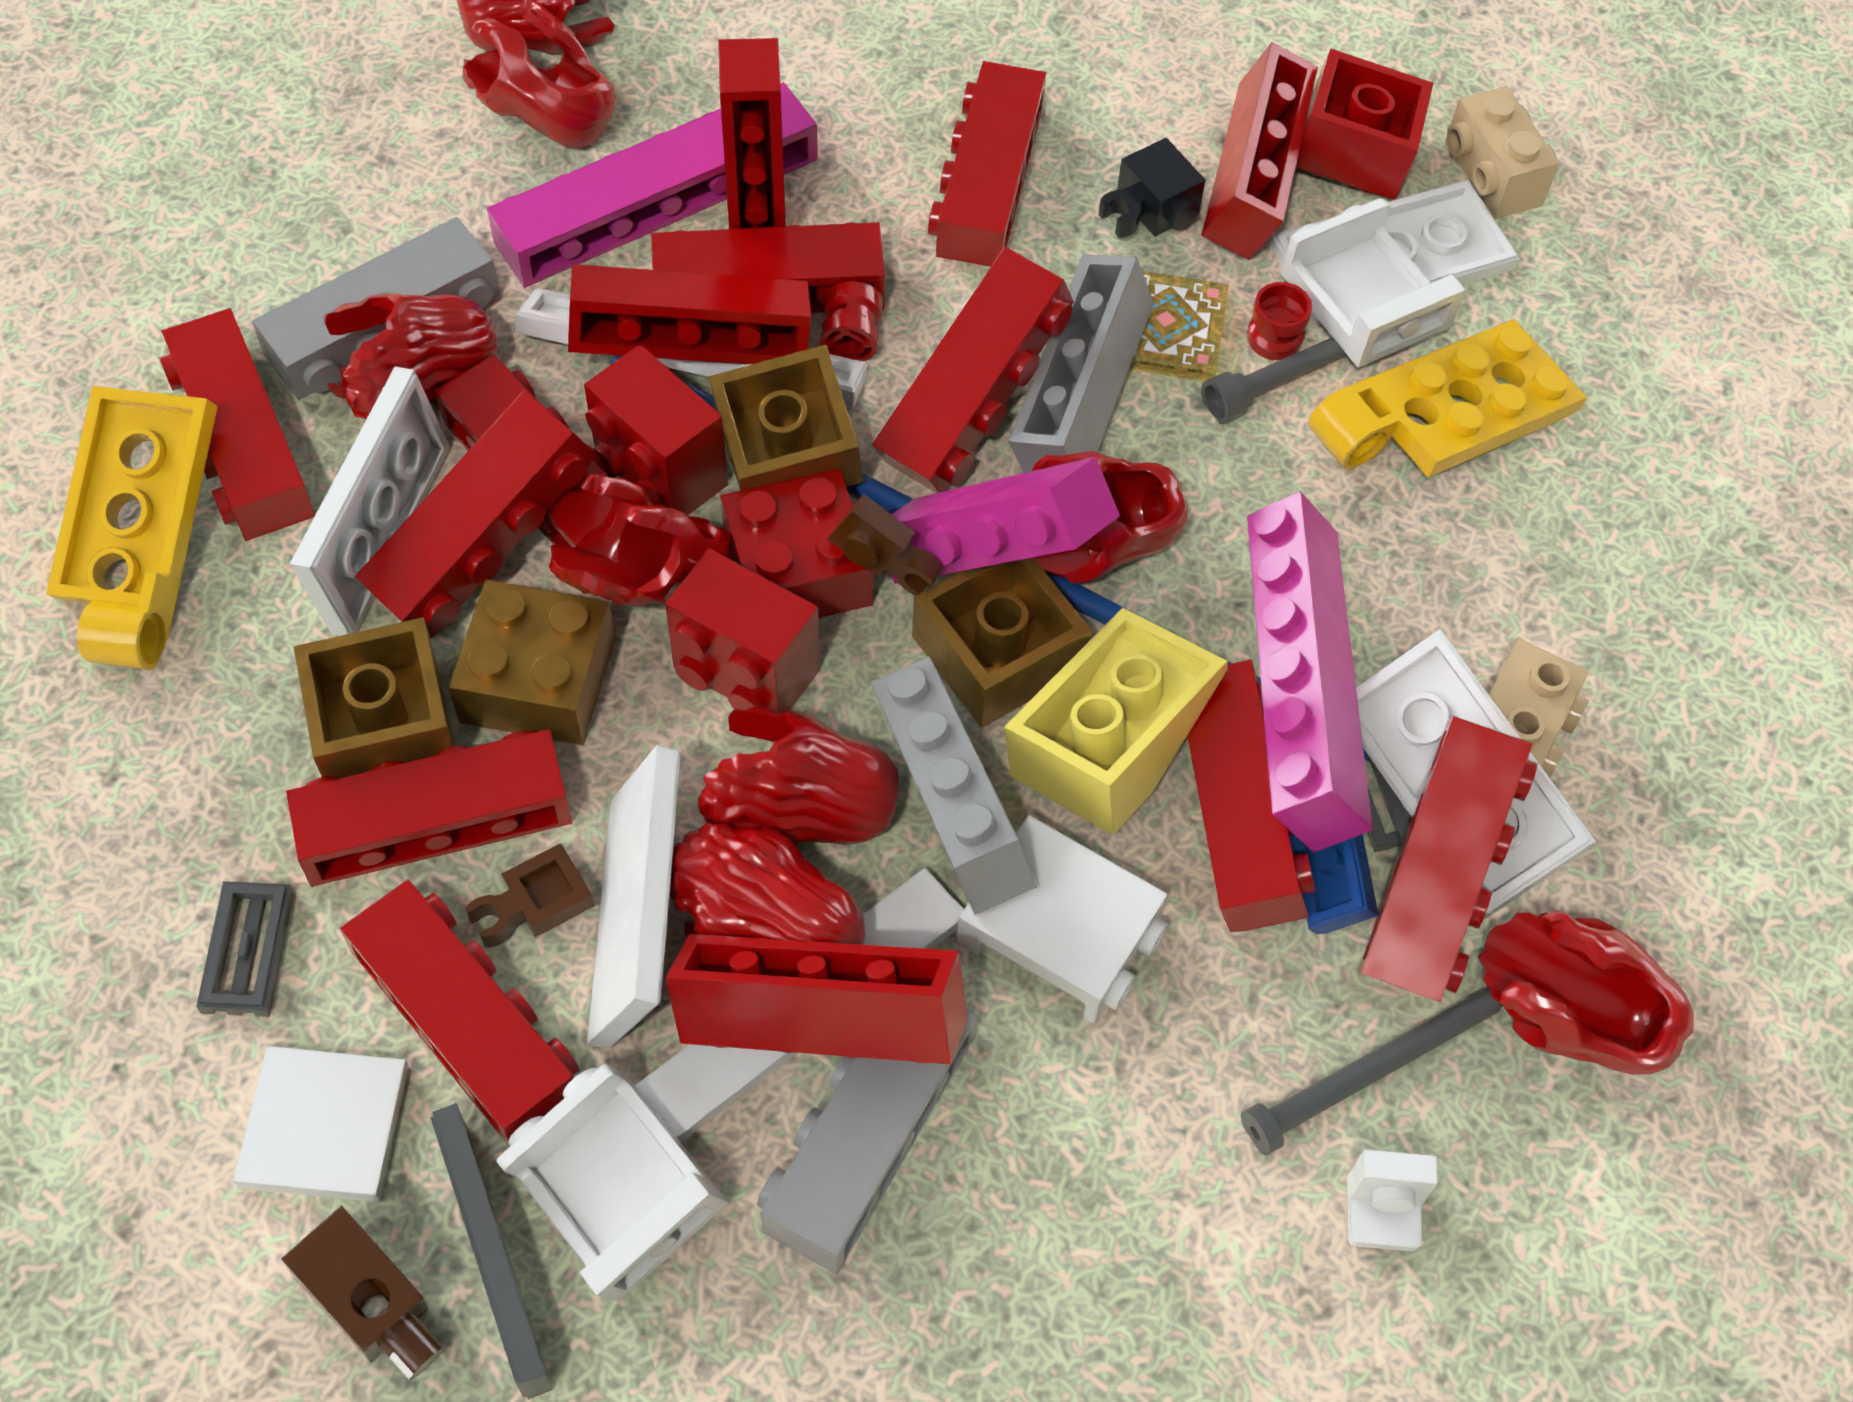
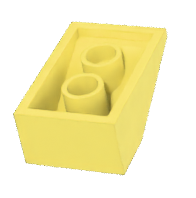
M1122 608L1004 726L1010 776L1114 835L1154 792L1228 670V661Z

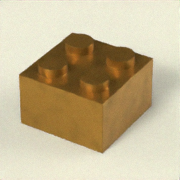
M826 345L708 376L716 410L722 415L724 438L740 490L839 468L846 487L863 482L859 446Z
M1033 557L960 571L914 596L912 637L926 656H930L935 668L981 728L1029 702L1091 638L1092 630Z
M485 579L448 687L459 723L511 733L523 730L537 732L550 729L553 740L583 746L616 639L609 601Z
M424 617L293 646L313 759L321 777L342 778L371 771L375 766L384 762L401 761L405 763L435 756L440 751L455 746L437 660Z

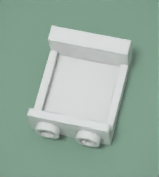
M1379 198L1362 206H1351L1338 216L1318 224H1307L1301 227L1290 238L1280 272L1288 283L1297 285L1307 292L1312 300V313L1357 368L1451 328L1465 293L1464 287L1452 274L1430 283L1385 230L1384 224L1390 205L1384 198Z
M1028 815L1017 831L1016 836L1037 887L974 915L968 903L958 919L956 943L978 956L987 945L1085 1004L1083 1018L1095 1024L1105 1006L1117 1011L1124 1002L1136 979V975L1128 970L1138 954L1141 953L1150 958L1161 943L1169 927V923L1161 919L1168 894Z
M603 1064L598 1069L590 1068L577 1075L565 1087L563 1091L564 1099L544 1117L537 1116L522 1124L509 1138L508 1144L510 1147L497 1158L496 1162L505 1173L516 1176L523 1183L586 1267L579 1273L597 1296L618 1301L640 1284L729 1202L629 1077L617 1069Z

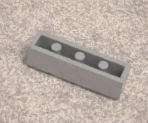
M458 217L252 320L264 356L298 401L314 392L322 393L330 390L328 383H338L340 380V369L345 365H349L351 354L359 349L361 343L372 339L381 331L386 330V322L367 330L344 335H330L323 317L344 303L360 302L370 295L382 293L422 296L455 294L475 301L484 309L493 298L500 295L493 259Z
M1082 255L1069 288L1074 301L1071 318L1060 335L1057 337L1051 336L1048 340L1008 440L1024 473L1031 472L1034 464L1047 454L1063 456L1086 451L1098 452L1154 305L1137 257Z
M930 656L871 682L974 915L1036 888V883L1020 842Z
M967 1010L968 1020L952 1065L923 1064L911 1061L872 1058H849L846 1056L841 1058L830 1081V1087L835 1089V1092L823 1111L814 1107L807 1114L794 1140V1146L800 1148L787 1171L777 1167L772 1172L759 1195L757 1206L763 1209L761 1221L762 1230L765 1235L838 1275L975 1037L976 1014Z

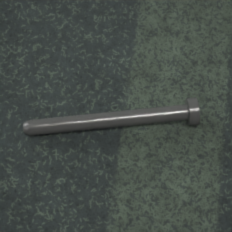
M1485 988L1274 1107L1268 1109L1263 1104L1257 1103L1241 1113L1243 1128L1259 1152L1267 1156L1283 1147L1284 1133L1495 1015L1502 1008V1004L1491 998L1490 988Z

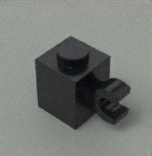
M1166 137L1121 159L1117 190L1108 192L1100 199L1098 215L1101 219H1104L1111 214H1122V216L1117 218L1115 234L1118 238L1132 235L1138 229L1139 221L1142 222L1154 237L1172 228L1174 230H1182L1192 224L1199 215L1206 179Z

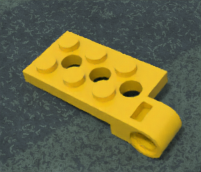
M1513 319L1335 391L1315 408L1309 418L1308 426L1345 470H1352L1375 458L1386 447L1391 437H1393L1429 478L1566 418L1581 409L1587 396L1521 325ZM1494 378H1501L1509 383L1499 384ZM1451 395L1460 396L1469 402H1456ZM1407 414L1421 416L1429 425L1416 423Z
M92 386L46 595L55 599L88 603L80 616L77 628L78 650L82 658L87 662L152 670L157 666L171 629L218 408L217 405L206 398ZM152 441L154 454L151 461L140 469H133L131 466V454L135 447L142 442ZM139 500L141 505L139 519L133 526L120 529L118 525L120 509L129 501ZM125 559L128 566V574L125 581L119 587L108 590L105 585V573L108 567L117 560Z

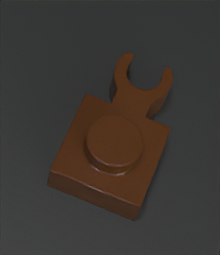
M865 494L838 521L827 540L840 548L850 561L865 567L877 577L886 569L896 577L898 583L906 591L915 596L923 592L928 583L932 585L944 567L943 563L935 555L926 550L916 548L909 543L915 532Z
M560 843L502 873L501 876L507 892L497 896L485 895L476 898L467 905L466 912L471 924L487 915H494L499 918L495 925L479 932L484 947L491 948L506 941L513 929L525 922L533 936L537 937L595 905L590 890Z

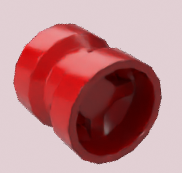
M856 281L840 282L832 286L827 293L825 304L827 319L822 325L820 346L826 345L828 353L831 355L858 361H866L872 358L877 352L879 339L877 325L881 321L883 298L879 291L868 284Z
M1274 282L1265 285L1258 291L1252 309L1253 317L1247 330V342L1254 352L1269 360H1282L1300 351L1305 338V329L1312 312V300L1307 292L1299 286L1288 282Z

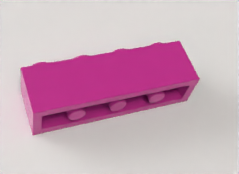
M1096 457L918 497L891 514L915 532L909 543L916 548L932 553L940 559L944 567L939 575L1074 550L1120 517ZM890 573L894 581V584H897L898 581L896 577Z

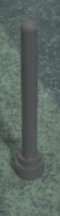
M1331 337L1246 376L1241 373H1221L1203 382L1201 386L1203 404L1219 424H1224L1244 415L1248 406L1253 403L1254 397L1343 358L1347 354Z

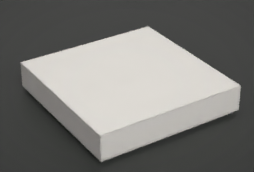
M267 1046L233 1182L240 1189L380 1202L409 1070L406 1060Z

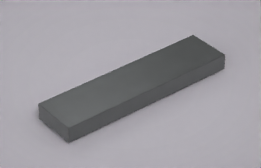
M457 1103L433 1111L431 1121L515 1383L523 1398L527 1397L529 1400L549 1392L553 1388L467 1125Z

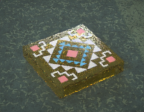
M1142 271L1154 305L1129 370L1197 381H1206L1215 377L1229 284Z

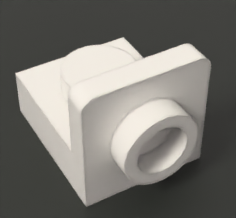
M1364 1149L1347 1176L1349 1244L1356 1247L1416 1251L1422 1244L1421 1206L1437 1185V1157Z

